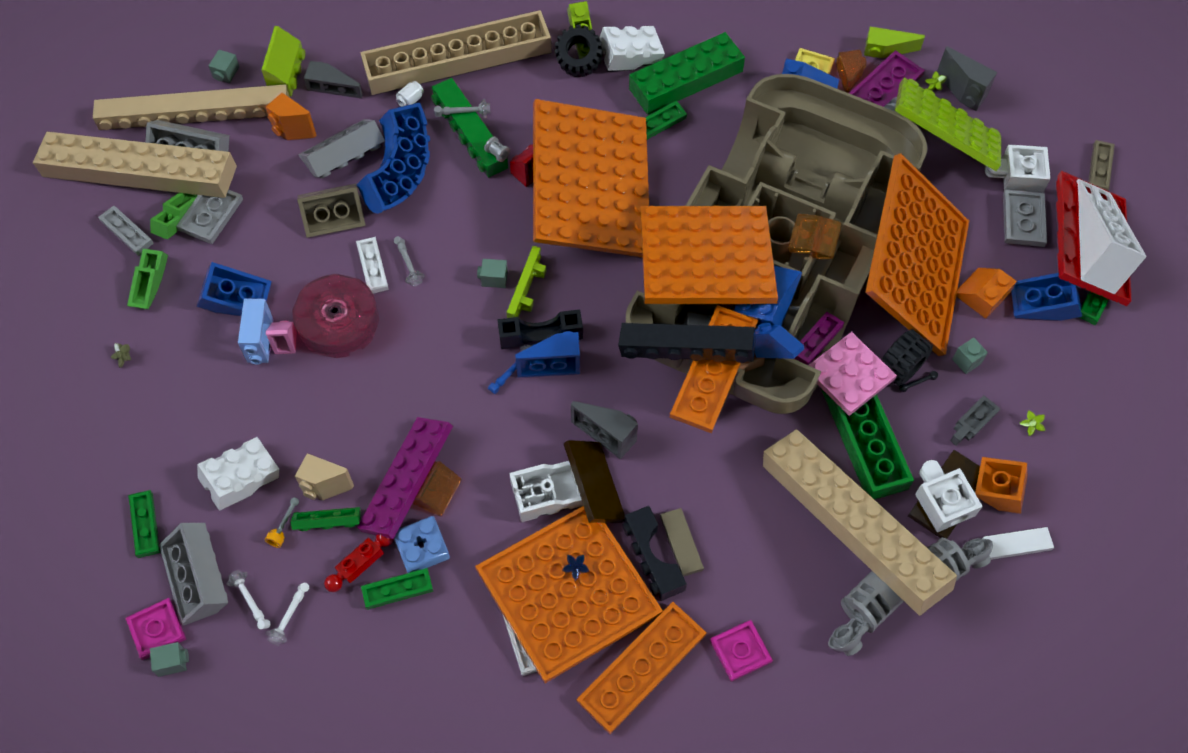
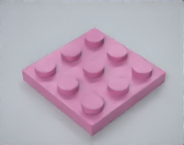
M853 332L849 333L808 365L821 371L817 384L848 416L894 381L897 376Z

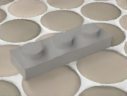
M112 206L98 217L137 256L142 253L143 249H148L154 244L152 239L115 206Z

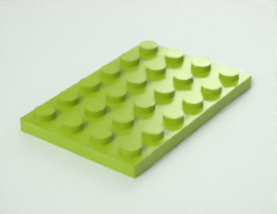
M905 77L902 79L895 106L897 113L992 170L997 171L1001 166V135L998 130L986 127L980 119H973L963 109H956L951 106L948 100L936 97L935 93L930 89L921 88L915 80H908Z

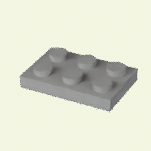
M229 189L225 198L198 195L176 227L178 231L213 244L243 201V197L241 194Z
M1005 189L1003 193L1005 243L1045 247L1047 244L1045 193Z

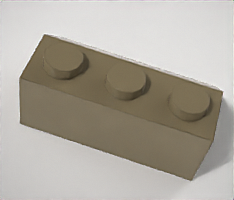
M357 183L298 195L297 200L307 238L366 226Z

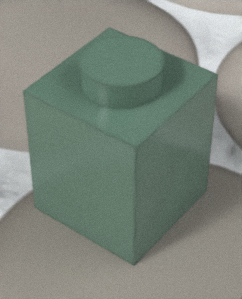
M222 50L217 51L209 64L212 77L217 81L227 83L231 82L240 67L236 54Z
M482 259V266H478L477 278L481 279V286L506 288L507 260Z
M973 337L958 347L952 360L967 374L982 364L988 352Z
M179 642L150 648L152 672L158 677L187 671L186 663L189 662V654L187 649H184Z

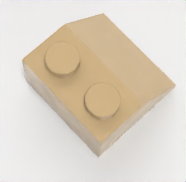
M308 453L295 475L303 495L312 500H315V498L325 500L349 491L354 487L347 468Z

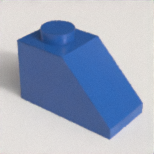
M762 323L755 330L756 358L794 359L805 349L804 345L781 325Z

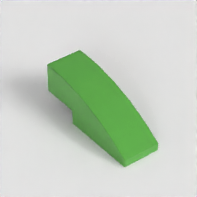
M178 193L163 203V211L150 219L151 233L167 240L178 231L177 224L198 195Z
M150 249L142 250L139 267L135 266L127 306L141 309L150 308L166 267L168 258L166 253Z

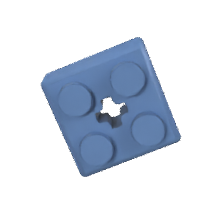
M434 516L400 528L394 537L407 573L425 569L450 559L449 552ZM419 542H423V543H424V547H423V548H420V547L418 546V543H419Z

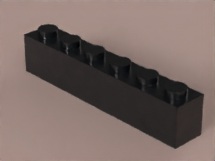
M622 323L618 347L621 357L629 359L648 358L655 360L664 358L671 360L691 359L693 361L714 360L716 362L736 361L745 363L754 362L756 336L754 327Z

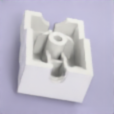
M625 26L622 30L617 27H603L599 37L603 54L606 52L604 62L608 71L635 70L643 64H654L661 61L665 55L654 26H642L639 30L632 26Z
M258 437L243 443L236 450L229 449L223 452L222 456L216 459L210 458L197 464L198 479L205 490H210L211 499L219 511L251 496L259 487L279 478L278 466Z
M569 461L554 465L541 464L509 473L522 522L537 519L540 515L555 514L562 509H573L583 506Z

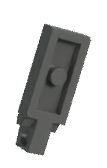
M983 395L958 420L954 427L957 432L950 441L957 446L964 438L968 441L974 438L1000 411V408Z

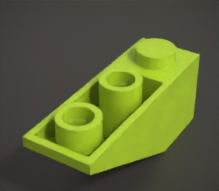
M587 1L569 4L567 12L570 26H573V28H577L576 25H581V28L587 26L591 30L592 25ZM582 43L575 44L579 59L587 56L590 48Z

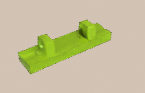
M532 246L507 310V318L519 317L521 310L532 311L534 306L533 299L526 297L534 277L544 278L546 274V266L539 264L541 260L540 247Z

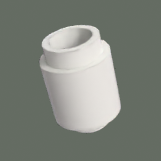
M409 82L396 94V101L401 107L415 104L422 97L424 90L418 82Z

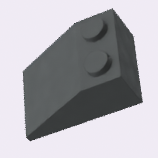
M948 46L944 50L937 70L940 76L944 75L947 77L944 83L959 102L975 111L978 110L988 96L997 74L996 71Z
M576 401L571 403V423L596 442H600L604 448L620 460L637 442L638 423L630 414L626 415L619 410Z

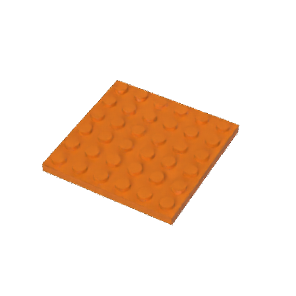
M641 206L645 304H777L778 294L766 206Z
M584 506L475 566L476 571L545 684L655 619L663 612L605 523H589Z

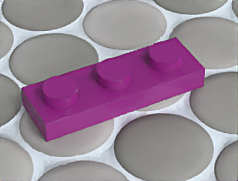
M826 312L802 338L800 342L804 345L805 349L794 359L806 365L812 363L843 328L844 322Z

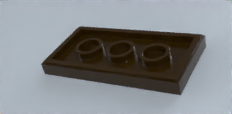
M567 440L564 443V447L589 523H622L625 514L601 443Z
M953 450L941 467L942 470L947 474L960 468L975 493L980 466L956 450ZM919 500L908 514L909 518L939 538L947 539L956 527L954 525L937 532Z

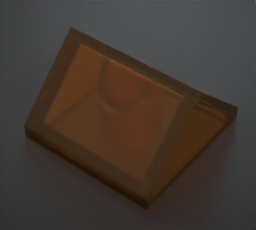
M435 461L412 504L442 517L462 479L442 462Z

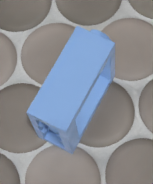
M244 299L238 345L247 363L255 365L268 363L270 343L266 336V330L273 323L274 319L265 299Z

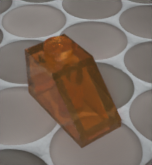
M860 49L838 53L836 67L846 93L851 91L861 78L864 68H866V58L862 56Z

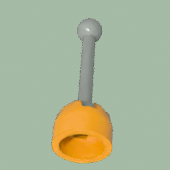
M295 497L290 500L291 505L278 529L269 531L264 540L267 544L281 548L285 539L282 529L294 507L299 504V500Z

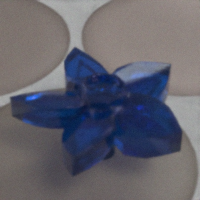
M567 554L569 564L562 571L572 572V577L575 581L578 579L579 573L589 572L588 567L583 564L584 555L578 556L575 560L573 556Z

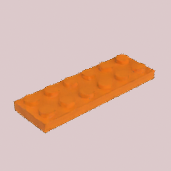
M717 305L708 326L754 327L756 329L758 320ZM714 360L693 361L669 418L712 434L741 363L736 361L716 362Z
M672 602L576 701L611 735L706 636L707 632L678 605Z

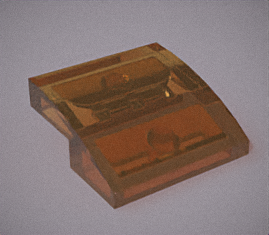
M798 214L788 246L790 253H811L812 258L833 259L842 226L841 222L816 215Z

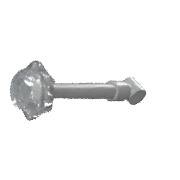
M485 99L482 100L478 107L441 108L436 106L434 108L436 117H440L442 114L450 115L453 113L479 111L484 118H487V114H490V102L486 103Z
M397 236L394 238V243L398 245V250L402 254L410 272L405 282L412 286H418L422 283L425 275L418 270H414L407 253L405 240Z

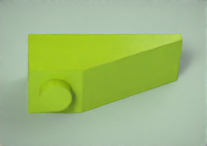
M870 26L866 38L864 56L887 58L895 50L900 54L920 51L925 35Z

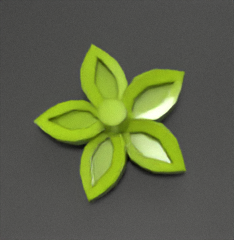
M935 71L932 76L933 79L925 80L930 85L928 89L931 91L935 87L937 90H942V84L947 79L946 76H940Z
M1028 410V420H1023L1020 424L1028 427L1029 436L1034 434L1036 429L1038 431H1045L1044 426L1041 424L1044 421L1045 415L1036 416L1032 411Z

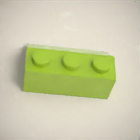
M274 26L262 66V73L267 86L286 85L289 96L292 97L293 90L297 87V76L301 73V61L305 59V49L302 48L299 39L279 26Z

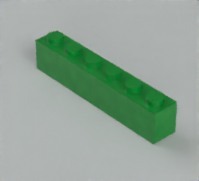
M453 78L432 86L433 95H431L435 106L438 105L441 108L472 107ZM476 112L442 114L444 119L447 118L449 120L452 131L458 133L461 144L467 146L470 157L476 159L479 170L484 172L488 178L508 169V158L500 162L496 160L492 153H487L484 150L486 142L493 136Z

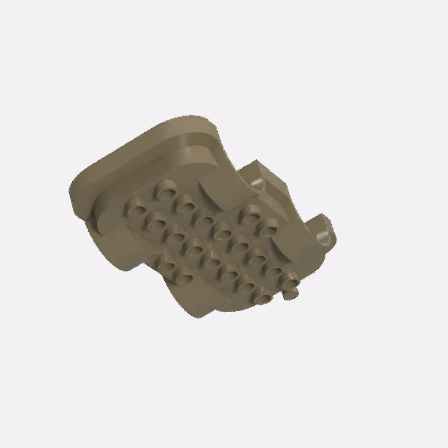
M776 74L761 79L752 88L746 99L744 114L736 140L722 170L708 165L686 206H766L774 266L802 272L782 327L798 341H801L826 312L844 322L843 328L814 359L816 360L840 341L855 304L869 277L894 156L901 153L920 172L927 153V143L920 129L909 119L895 111L808 77L794 74ZM637 290L627 307L625 323L683 325L688 312L713 316L717 305L733 311L736 304H645L644 293ZM764 358L763 366L747 372L740 368L738 369L729 394L769 412L788 414L801 409L809 401L813 391L818 387L817 383L821 371L795 359ZM655 359V361L685 374L688 373L693 362L691 359Z

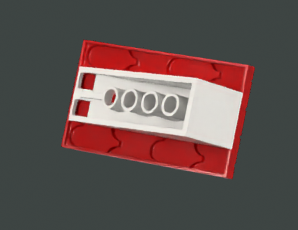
M1061 170L1056 181L1058 198L1056 208L1059 228L1057 231L1059 278L1081 288H1086V290L1100 296L1103 295V297L1117 303L1119 302L1124 306H1128L1131 302L1130 276L1147 256L1127 223L1126 199Z

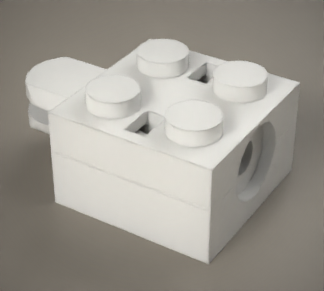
M1008 145L1001 159L999 169L994 171L986 166L985 174L988 177L1003 178L1004 190L1043 193L1050 181L1047 147Z
M929 460L923 464L919 474L924 483L920 485L915 495L937 532L975 517L983 506L960 468L945 474L937 461Z

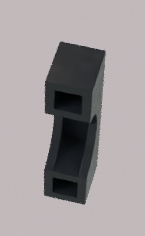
M580 309L562 311L554 318L538 323L526 322L519 317L497 319L501 349L533 346L557 333L566 331L578 332L579 340L583 339Z
M648 505L626 514L624 524H622L626 536H630L633 541L631 546L636 556L639 555L642 560L640 565L644 575H649L652 581L650 587L655 596L658 595L660 601L684 592L687 583L678 564H668L660 561L650 549L649 543L658 531V523L650 506Z

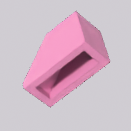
M289 321L271 323L266 330V336L274 354L296 353L297 331L294 323Z

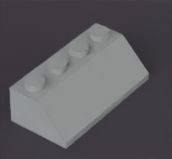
M363 119L298 155L313 176L324 178L330 175L331 170L334 168L341 169L347 166V161L353 158L354 160L360 159L364 156V152L369 149L374 151L380 148V143L385 140L375 120Z
M155 120L147 122L145 143L228 152L230 135Z
M180 523L159 544L182 626L217 614L228 604L206 524Z

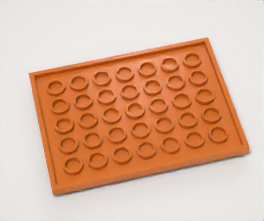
M535 99L533 102V242L643 257L641 206H649L646 118Z
M900 153L895 155L893 159L865 293L908 330L913 329L931 343L934 353L938 356L946 355L969 220Z

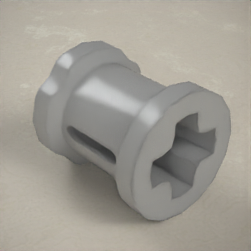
M491 137L485 144L484 150L487 153H492L496 160L503 162L510 154V148L503 146L496 137Z

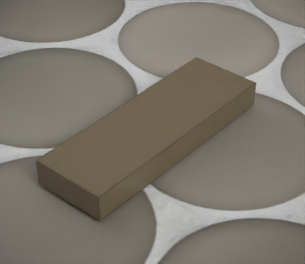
M1095 140L1088 182L1109 191L1115 144Z
M682 508L660 514L673 554L683 577L703 571L704 567Z

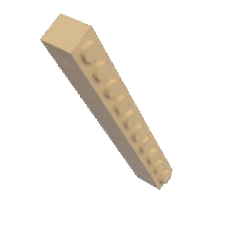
M286 85L100 99L94 100L93 120L99 130L146 127L147 122L155 120L186 124L268 116L266 106L280 93H284L289 98L290 96Z

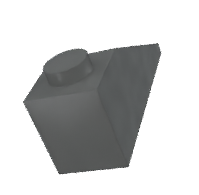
M310 61L304 77L308 91L362 99L360 83L328 63Z

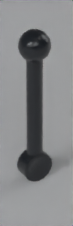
M932 371L926 377L907 385H900L899 389L901 392H906L908 388L929 379L936 380L938 373Z

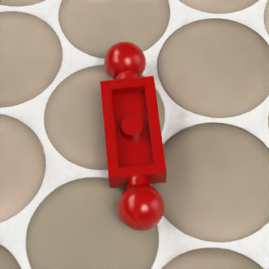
M376 535V540L373 542L368 537L334 567L338 574H331L326 577L324 581L325 588L329 592H337L341 589L343 580L352 583L384 554L381 547L391 545L394 539Z

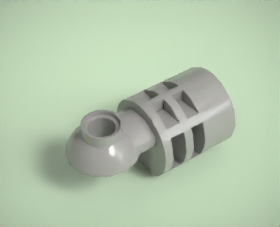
M942 537L937 543L931 544L928 549L957 575V581L960 577L969 573L970 566L977 569L991 562L990 554L993 549V543L990 539L977 538L966 542L960 548L953 540L950 541Z
M871 571L841 600V606L851 620L847 624L839 626L833 632L828 641L829 647L835 651L844 652L847 656L854 655L863 646L861 637L866 632L873 633L904 601Z

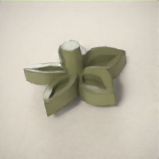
M115 343L114 349L116 353L111 358L118 359V366L122 368L124 360H131L129 356L130 347L129 344Z

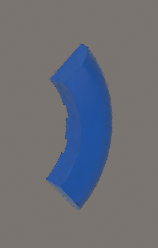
M420 102L390 109L379 120L385 138L383 161L378 170L365 175L357 184L364 202L373 213L379 214L402 203L413 193L425 175L424 172L430 157L428 147L430 136L427 134V120Z

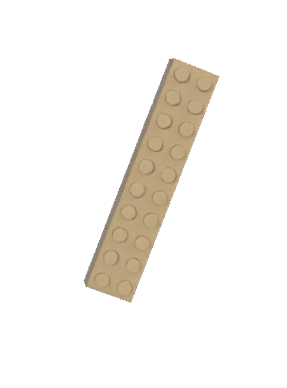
M539 10L360 53L371 94L375 95L403 88L413 81L421 84L551 53V36L542 12Z
M46 132L33 161L34 166L42 177L221 198L226 197L237 167L231 153L226 151Z
M797 429L764 451L763 467L919 616L954 590L957 575Z

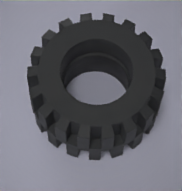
M576 25L577 28L570 26L568 31L564 29L562 31L563 35L557 37L558 42H555L556 58L561 69L565 70L568 75L572 73L573 77H577L578 74H581V77H585V73L592 74V70L596 71L598 64H601L603 52L600 38L598 35H595L593 29L589 30L587 26H584V28H581V25ZM578 43L585 44L590 48V51L584 58L574 59L568 55V51L573 45Z
M913 329L902 334L892 344L881 361L897 375L893 381L897 386L905 384L915 375L930 356L933 345Z

